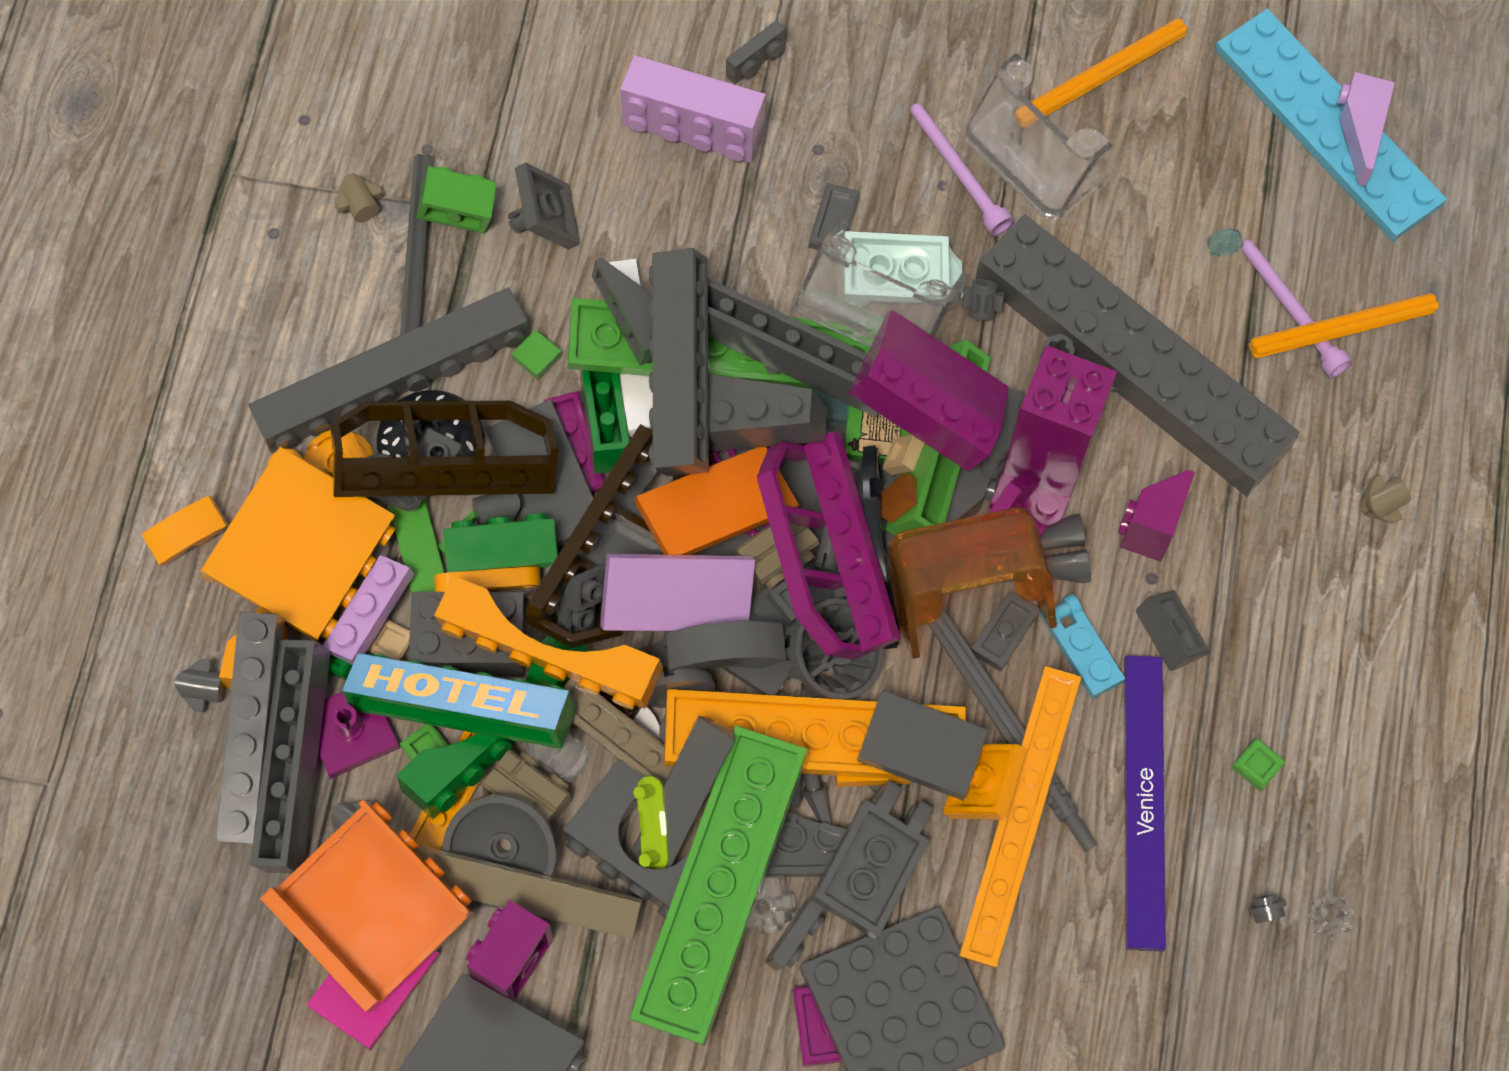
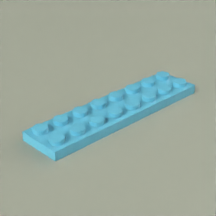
M1268 8L1216 43L1214 50L1392 242L1445 205L1447 198L1384 132L1382 133L1374 169L1365 186L1358 184L1340 121L1343 104H1339L1337 101L1341 86Z

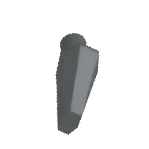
M802 774L806 785L802 792L818 822L832 825L825 783H820L818 774Z

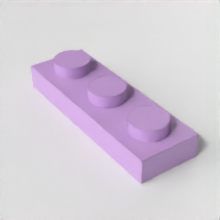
M382 555L378 557L323 644V647L331 651L330 655L353 665L358 653H366L414 576L413 571L409 567Z

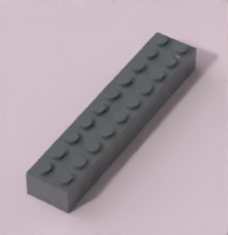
M1026 214L979 260L975 279L996 281L998 283L997 291L1005 292L1004 302L1047 337L1057 334L1068 336L1073 341L1075 348L1074 356L1117 371L1111 387L1114 391L1246 497L1250 495L1292 448L1300 433L1296 428Z

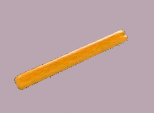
M1174 19L1018 108L1017 119L1022 126H1030L1185 37L1188 30L1187 26L1183 23L1182 19Z
M1428 293L1254 337L1248 346L1254 358H1261L1433 314L1439 308V302L1434 294Z

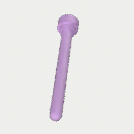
M919 103L912 105L911 114L984 213L982 216L984 219L983 225L990 235L998 236L1007 231L1014 223V219L1008 210L992 202L925 108Z
M1250 240L1242 242V252L1299 326L1313 323L1314 321L1255 244ZM1328 340L1313 344L1322 355L1320 357L1322 361L1321 367L1329 378L1340 375L1353 363V360L1344 349L1340 350L1337 346L1333 347Z

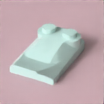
M845 231L841 257L842 297L848 304L855 307H866L872 302L949 303L963 296L962 261L949 246L948 236Z

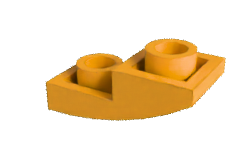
M206 496L177 511L141 535L158 564L167 565L191 547L203 545L229 527L212 496Z

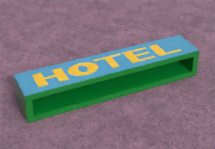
M358 653L342 690L348 704L358 712L562 749L576 712L570 692L557 685H548L547 687L534 685L518 678L506 680L495 678L484 672L476 674L462 672L451 666L439 668L424 665L416 660H394L382 654L366 655Z

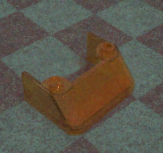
M1015 507L901 532L891 540L889 555L900 629L913 659L920 658L916 627L932 623L941 615L943 610L942 595L1013 580L1017 594L1024 600H1035L1049 628L1057 627L1052 578L1036 522L1028 510Z

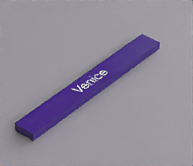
M1126 655L1124 658L1125 950L1164 952L1166 949L1163 660L1162 657Z

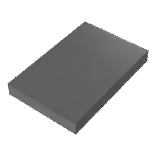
M882 690L857 761L964 801L988 729Z

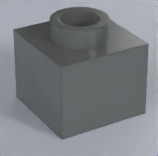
M427 426L417 444L418 457H431L430 451L435 446L443 448L444 453L442 457L456 456L461 443Z

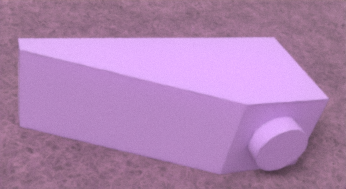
M1354 72L1350 83H1343L1337 103L1343 104L1340 121L1358 184L1365 186L1374 169L1395 82Z

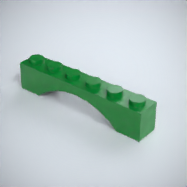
M547 636L540 642L562 650L590 652L583 645L569 648L550 636ZM531 663L525 681L534 685L546 687L548 685H557L563 688L570 678L565 677L564 681L556 680L543 672L544 667ZM475 734L451 745L423 750L396 775L401 791L429 817L434 819L440 812L448 811L455 804L457 796L468 786L476 785L484 776L485 770L495 761H500L505 753L512 749V745L516 741Z

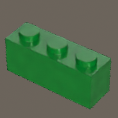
M580 370V386L594 474L607 473L612 470L629 443L619 373Z
M545 513L525 515V521L510 522V517H495L488 519V525L474 526L472 520L455 521L451 523L452 528L443 529L447 573L517 567L546 568L551 567L558 556L554 518L547 519V514Z

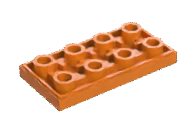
M766 447L754 448L710 466L709 472L690 474L636 496L634 502L663 555H692L769 523L757 481L758 472L767 452ZM778 469L777 478L785 506L798 508L799 504Z

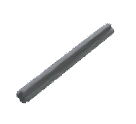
M417 154L413 160L400 336L421 327L429 221L417 219L416 216L422 180L428 166L433 167L432 157L428 154Z

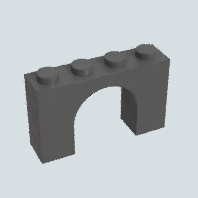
M618 758L563 829L565 840L568 841L566 847L582 859L587 855L598 863L596 868L599 872L612 881L618 877L629 885L627 891L633 897L643 899L642 903H645L648 899L659 907L658 914L666 919L689 852L680 862L664 869L642 867L634 863L625 854L620 845V833L624 823L638 806L633 791L644 776Z

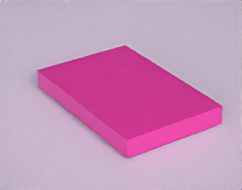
M435 951L374 1012H365L331 974L327 976L307 1003V1006L371 1051L440 954L438 951Z

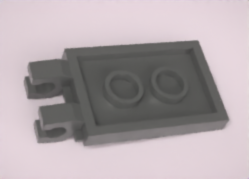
M890 780L885 785H880L872 801L867 799L860 803L810 897L812 901L873 939L878 938L883 931L929 841L921 831L933 810V807L920 800L917 805L913 804L910 807L903 821L890 814L889 812L902 789Z

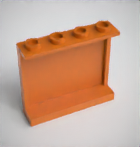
M362 799L359 802L360 809L278 888L271 887L260 899L365 1012H374L474 912L468 907L472 902L470 897L458 885L451 889L441 878L445 871L430 856L424 860L415 851L419 846L416 840L406 830L402 829L398 833L389 824V821L393 818L392 815L378 801L371 805L370 802Z

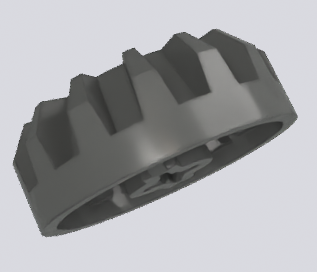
M833 598L813 603L814 608L842 642L860 645L847 599ZM797 618L795 619V625L787 628L785 635L790 638V647L785 648L786 657L791 658L793 668L788 672L791 678L800 679L802 682L801 690L806 694H816L818 698L849 699L864 693L877 679L883 664L884 647L858 659L827 656ZM807 636L810 640L808 645L809 657L804 661L802 645L804 638ZM831 667L836 672L829 677L818 676L821 671H827Z

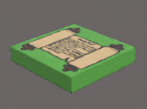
M847 405L844 447L848 459L862 461L863 447L876 445L881 463L884 464L894 438L911 435L879 413L874 417L851 405Z

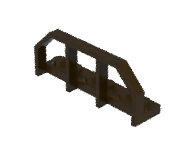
M510 400L364 402L331 422V442L334 457V497L554 493L558 445L550 419ZM413 420H467L475 456L418 457ZM479 420H508L542 436L547 455L484 456L485 447ZM368 421H402L408 457L343 458L341 438Z
M641 424L528 603L525 623L569 648L619 637L624 632L603 630L599 627L571 634L543 618L545 613L552 615L562 598V595L558 594L564 582L568 584L571 578L577 575L578 571L583 573L596 567V565L580 556L583 552L589 555L599 538V535L595 532L601 522L607 525L611 519H614L657 544L645 521L614 503L619 493L626 495L636 478L632 472L637 464L644 466L647 461L650 462L649 447L653 431ZM674 475L673 479L675 481L685 477V475Z

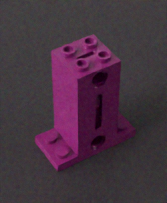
M1046 345L1020 408L1003 472L989 504V509L993 507L1010 481L1030 471L1039 477L1041 481L1024 504L1023 509L1047 526L1062 519L1106 408L1105 404L1117 371Z

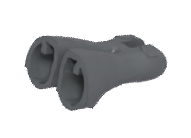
M1080 514L1065 517L1049 525L1045 534L1036 545H1033L1028 539L1019 534L996 539L993 543L983 548L985 558H1002L1005 555L1012 556L1013 564L1006 565V563L987 568L989 582L1006 583L1036 579H1055L1074 583H1090V564L1086 549L1038 558H1031L1029 556L1030 554L1045 550L1085 546L1086 540Z

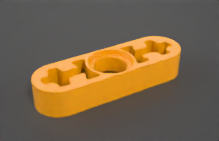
M540 567L449 572L434 575L435 592H445L453 575L484 587L489 592L536 588L541 584Z

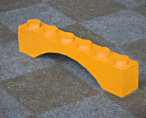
M454 575L434 614V617L442 626L441 631L457 639H462L463 635L476 640V646L491 653H496L497 649H500L510 654L509 659L522 666L530 667L531 663L544 667L543 672L546 675L559 681H564L565 677L578 681L577 686L580 689L594 695H598L600 691L613 696V702L628 709H633L635 705L646 708L663 670L659 658L627 645L607 650L579 652L562 650L542 644L525 635L511 624L498 609L486 588Z

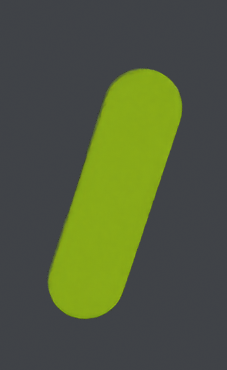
M646 776L638 782L637 787L633 791V795L638 802L642 855L639 857V864L649 869H664L669 862L664 787L657 777Z

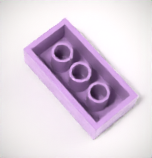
M633 56L620 89L623 125L636 132L646 131L660 135L661 138L670 142L680 141L690 144L700 151L717 152L733 161L743 160L752 163L764 131L766 94L643 57Z

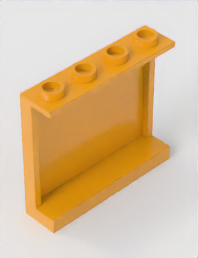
M279 447L202 567L201 578L212 584L217 582L269 614H277L285 618L286 624L318 643L321 637L327 640L338 620L333 618L340 606L347 608L358 591L352 586L359 575L366 578L377 560L372 554L378 544L385 547L396 530L395 527L391 526L395 515L366 497H334L332 477L284 448Z

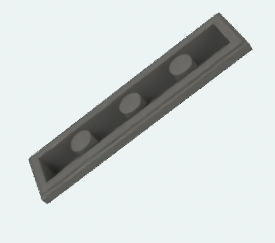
M699 715L663 786L669 846V862L665 868L672 866L735 739L732 729ZM641 832L634 844V848L641 852Z

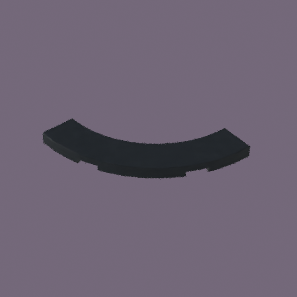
M876 445L863 447L862 455L864 515L900 635V622L893 586L885 565V560L889 559L886 530L881 525L880 520L884 473L878 447L876 448ZM899 640L885 646L884 649L897 648Z

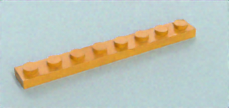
M1047 666L1044 668L1022 742V747L1027 750L1007 820H999L960 952V957L997 968L1081 676Z

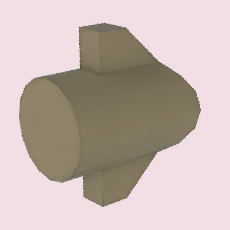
M351 173L346 175L341 182L335 201V208L338 213L349 210L356 222H365L378 213L379 206L376 199L381 198L383 192L379 185L364 181L359 175Z
M1376 475L1369 480L1366 493L1359 505L1360 511L1370 518L1397 523L1403 520L1399 508L1411 501V495L1407 486L1399 478L1395 477L1385 483L1382 475Z

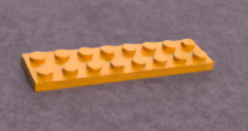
M667 689L664 766H674L699 715L734 730L736 725L807 748L809 753L801 774L904 779L857 761L877 704L876 701ZM921 704L966 721V707Z

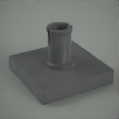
M527 162L515 167L522 208L508 214V219L514 218L508 221L513 231L521 233L526 229L568 250L579 245L568 183Z

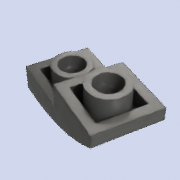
M598 565L571 578L560 603L558 614L559 627L571 634L587 631L595 627V605L603 600L605 567Z

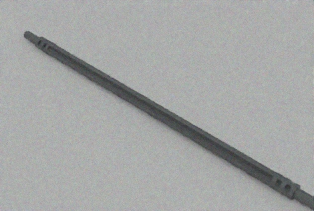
M767 365L765 366L769 374L781 375L779 371ZM856 479L855 484L864 512L863 488ZM880 515L881 525L886 529L887 524ZM886 530L889 558L885 560L1007 744H1019L1022 746L1026 730L896 537ZM1053 773L1046 802L1060 823H1066L1084 852H1087L1095 847L1097 843L1078 816L1077 812L1079 809L1055 773Z

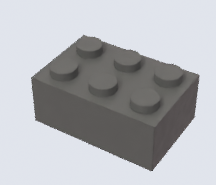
M412 592L409 660H416L424 665L439 668L451 666L459 671L473 674L484 672L494 677H524L525 666L509 659V653L497 649L496 653H491L476 646V640L463 635L462 639H457L441 631L442 626L434 617V614L445 592ZM489 592L506 619L526 635V602L524 592Z

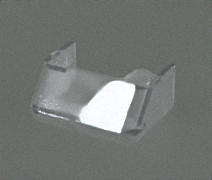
M841 218L819 248L795 302L796 311L807 319L871 347L887 312L892 309L939 340L954 317L969 275L962 273L952 288L948 287L943 281L933 279L922 282L915 289L854 261L857 253L856 248L850 240L843 237L848 221Z

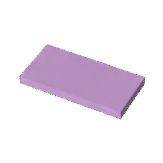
M607 554L600 627L603 630L676 631L710 623L749 621L755 559L752 556Z

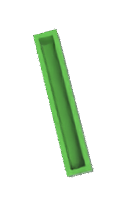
M964 339L949 346L987 372L991 357L968 340ZM924 443L914 471L908 472L916 478L917 505L892 523L888 521L885 530L911 547L940 538L960 466Z

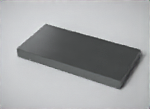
M551 399L529 408V410L550 419L558 445L554 493L517 495L521 505L519 510L524 521L525 515L538 513L547 514V519L554 518L557 547L559 548L565 545L594 497ZM503 420L485 428L496 456L547 455L542 436L511 421Z

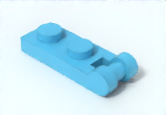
M1074 594L1062 598V603L1055 607L1049 605L1040 610V616L1075 674L1081 676L1080 682L1092 700L1124 682L1125 677L1084 614L1082 606ZM1069 616L1073 625L1064 628L1060 620Z

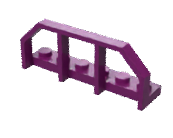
M832 431L825 435V441L811 442L804 446L782 441L768 448L758 472L757 481L795 617L827 656L858 659L900 640L901 638L841 433ZM783 458L797 462L807 458L822 513L785 506L777 478V472ZM791 524L816 529L826 525L840 575L803 568ZM808 586L831 590L844 587L860 645L845 643L838 638L814 608Z

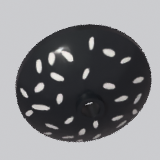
M424 390L407 395L399 401L465 400L445 391ZM413 420L417 444L423 434V429L427 426L433 427L434 430L461 443L456 456H475L467 420ZM479 420L482 438L485 445L484 430L481 420ZM381 421L376 442L378 454H387L391 457H408L402 421ZM440 446L433 447L430 451V456L442 457L444 453L443 448Z

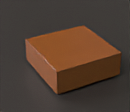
M908 472L882 491V517L890 523L896 521L917 505L916 478Z

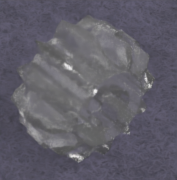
M567 734L562 749L528 743L525 747L527 754L543 769L555 774L566 782H575L578 776L583 774L587 768V763L591 759L588 748L570 734Z

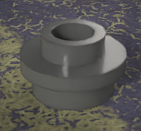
M1271 894L1254 899L1255 906L1248 909L1249 915H1254L1256 923H1263L1286 916L1283 907L1287 904L1285 899L1277 900L1276 895Z

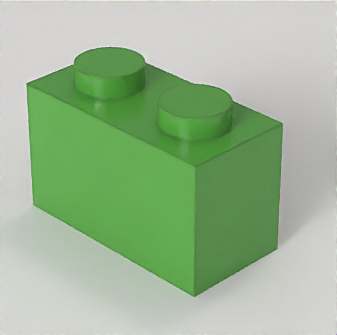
M428 166L421 184L416 218L484 234L492 217L497 182L487 180L481 175H465L453 172L447 167Z

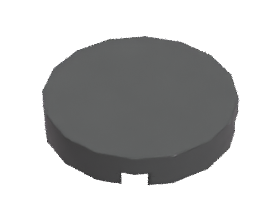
M678 668L673 670L674 675L664 677V672H661L647 705L666 708L667 689L715 692L714 678L712 679L711 674L706 670L697 668Z

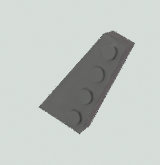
M708 374L709 452L774 446L782 441L793 444L825 441L827 407L812 389Z

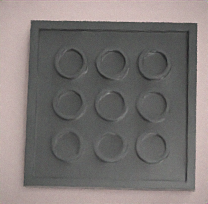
M940 907L886 928L876 939L867 936L800 965L799 970L811 992L813 1001L824 1021L845 1071H956L1000 1052L1006 1047L964 958L960 957L961 951Z

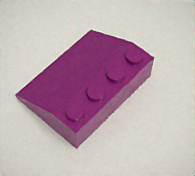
M890 309L848 393L969 472L989 457L1003 426L1009 387Z

